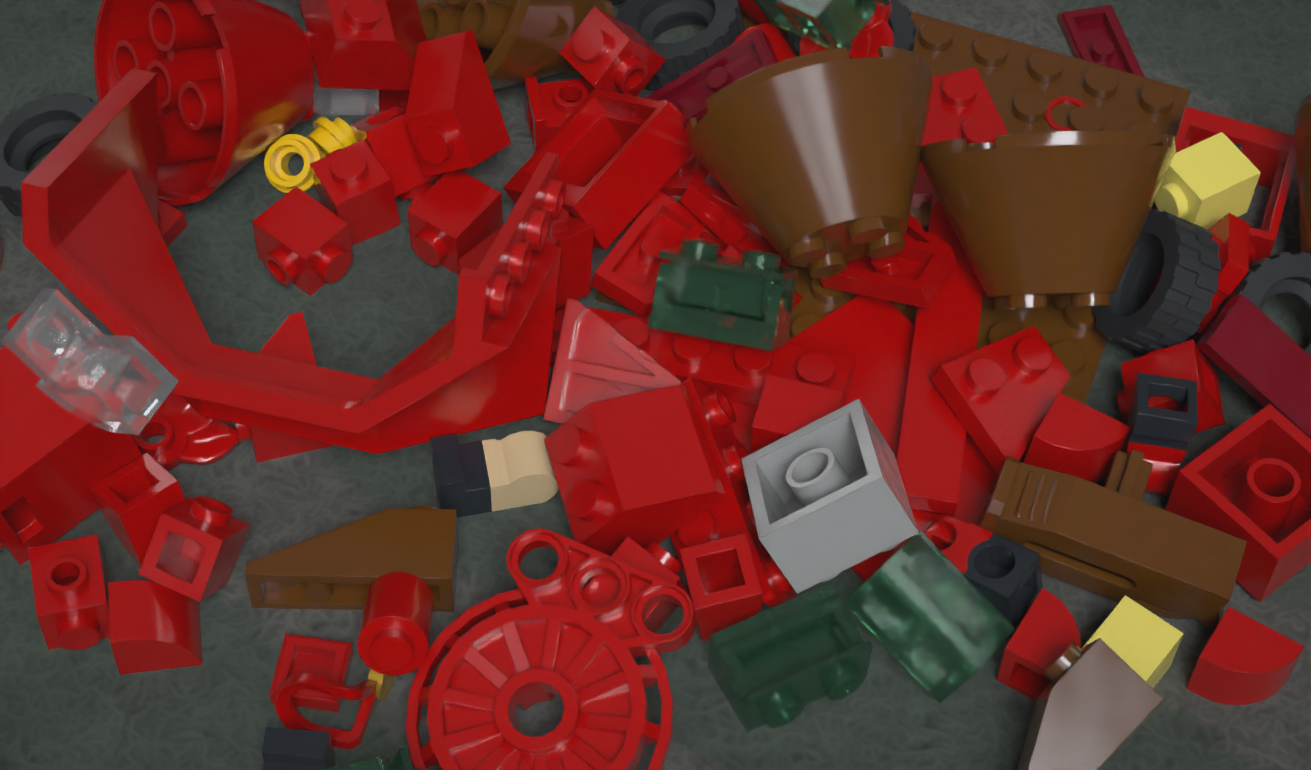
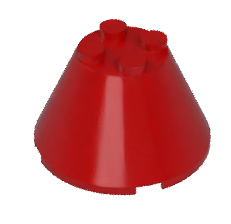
M102 0L94 37V75L98 102L132 68L157 73V199L172 206H180L205 199L295 125L307 122L312 118L314 113L315 64L307 31L302 32L296 21L287 13L258 0Z

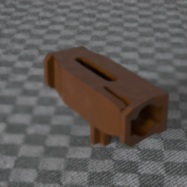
M1133 449L1130 454L1121 451L1115 452L1104 487L1076 476L1021 463L1019 459L1009 455L1006 456L990 489L978 526L1040 553L1041 573L1116 602H1120L1126 595L1159 617L1169 619L1196 618L1205 625L1206 629L1215 631L1223 617L1225 605L1231 599L1247 541L1143 502L1142 499L1153 468V463L1143 460L1144 453Z

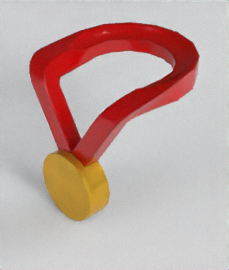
M370 669L368 679L354 686H347L320 675L308 673L293 675L283 682L276 692L274 699L276 714L287 729L330 732L333 747L346 750L354 749L363 740L376 700H386L396 676L384 675ZM308 689L337 698L362 700L352 729L346 731L319 726L309 722L295 708L292 699L293 693L298 690Z

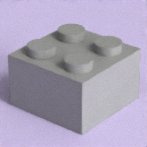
M860 399L742 458L759 540L797 594L820 582L829 581L842 571L880 552L889 551L898 546L902 541L919 533L895 455Z

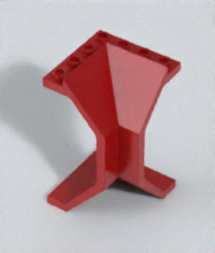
M132 68L21 182L23 245L174 394L182 396L200 416L380 454L430 442V437L451 434L460 435L545 414L562 257L560 240L551 237L552 220H558L561 215L566 193V182L557 180L559 154L545 153L478 270L462 268L459 274L456 316L379 379L212 344L157 227V73Z

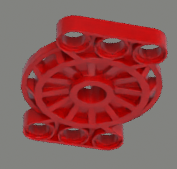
M537 528L523 532L510 544L506 556L507 568L518 589L499 593L467 609L439 634L427 651L425 660L417 670L409 692L406 718V733L410 757L415 770H428V767L438 763L442 770H635L640 761L645 743L656 744L650 765L646 770H662L672 742L674 702L668 674L658 654L676 651L685 646L693 637L697 622L690 597L685 590L672 582L551 530ZM540 547L552 549L558 554L559 561L557 568L550 576L535 580L522 574V560L529 551ZM595 575H612L620 582L621 588L618 597L607 606H592L582 598L585 583ZM660 601H671L679 605L684 613L679 627L671 633L662 635L647 629L644 624V618L650 606ZM527 603V605L511 608L512 606ZM449 650L448 654L445 656V658L438 667L433 684L428 686L434 668L439 663V661L446 653V651ZM647 656L651 665H637L634 658ZM657 683L662 700L661 726L649 722L650 707L646 693V687ZM555 695L560 698L564 706V713L561 722L553 731L538 737L523 735L519 732L520 723L515 716L516 707L526 711L538 702L552 701ZM422 706L428 707L427 725L430 741L423 747L419 731Z

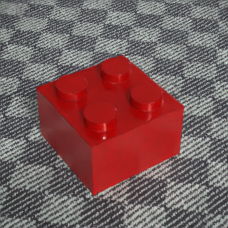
M1270 403L1180 469L1165 508L1166 511L1246 540L1247 544L1236 581L1259 602L1263 601L1311 563V439Z

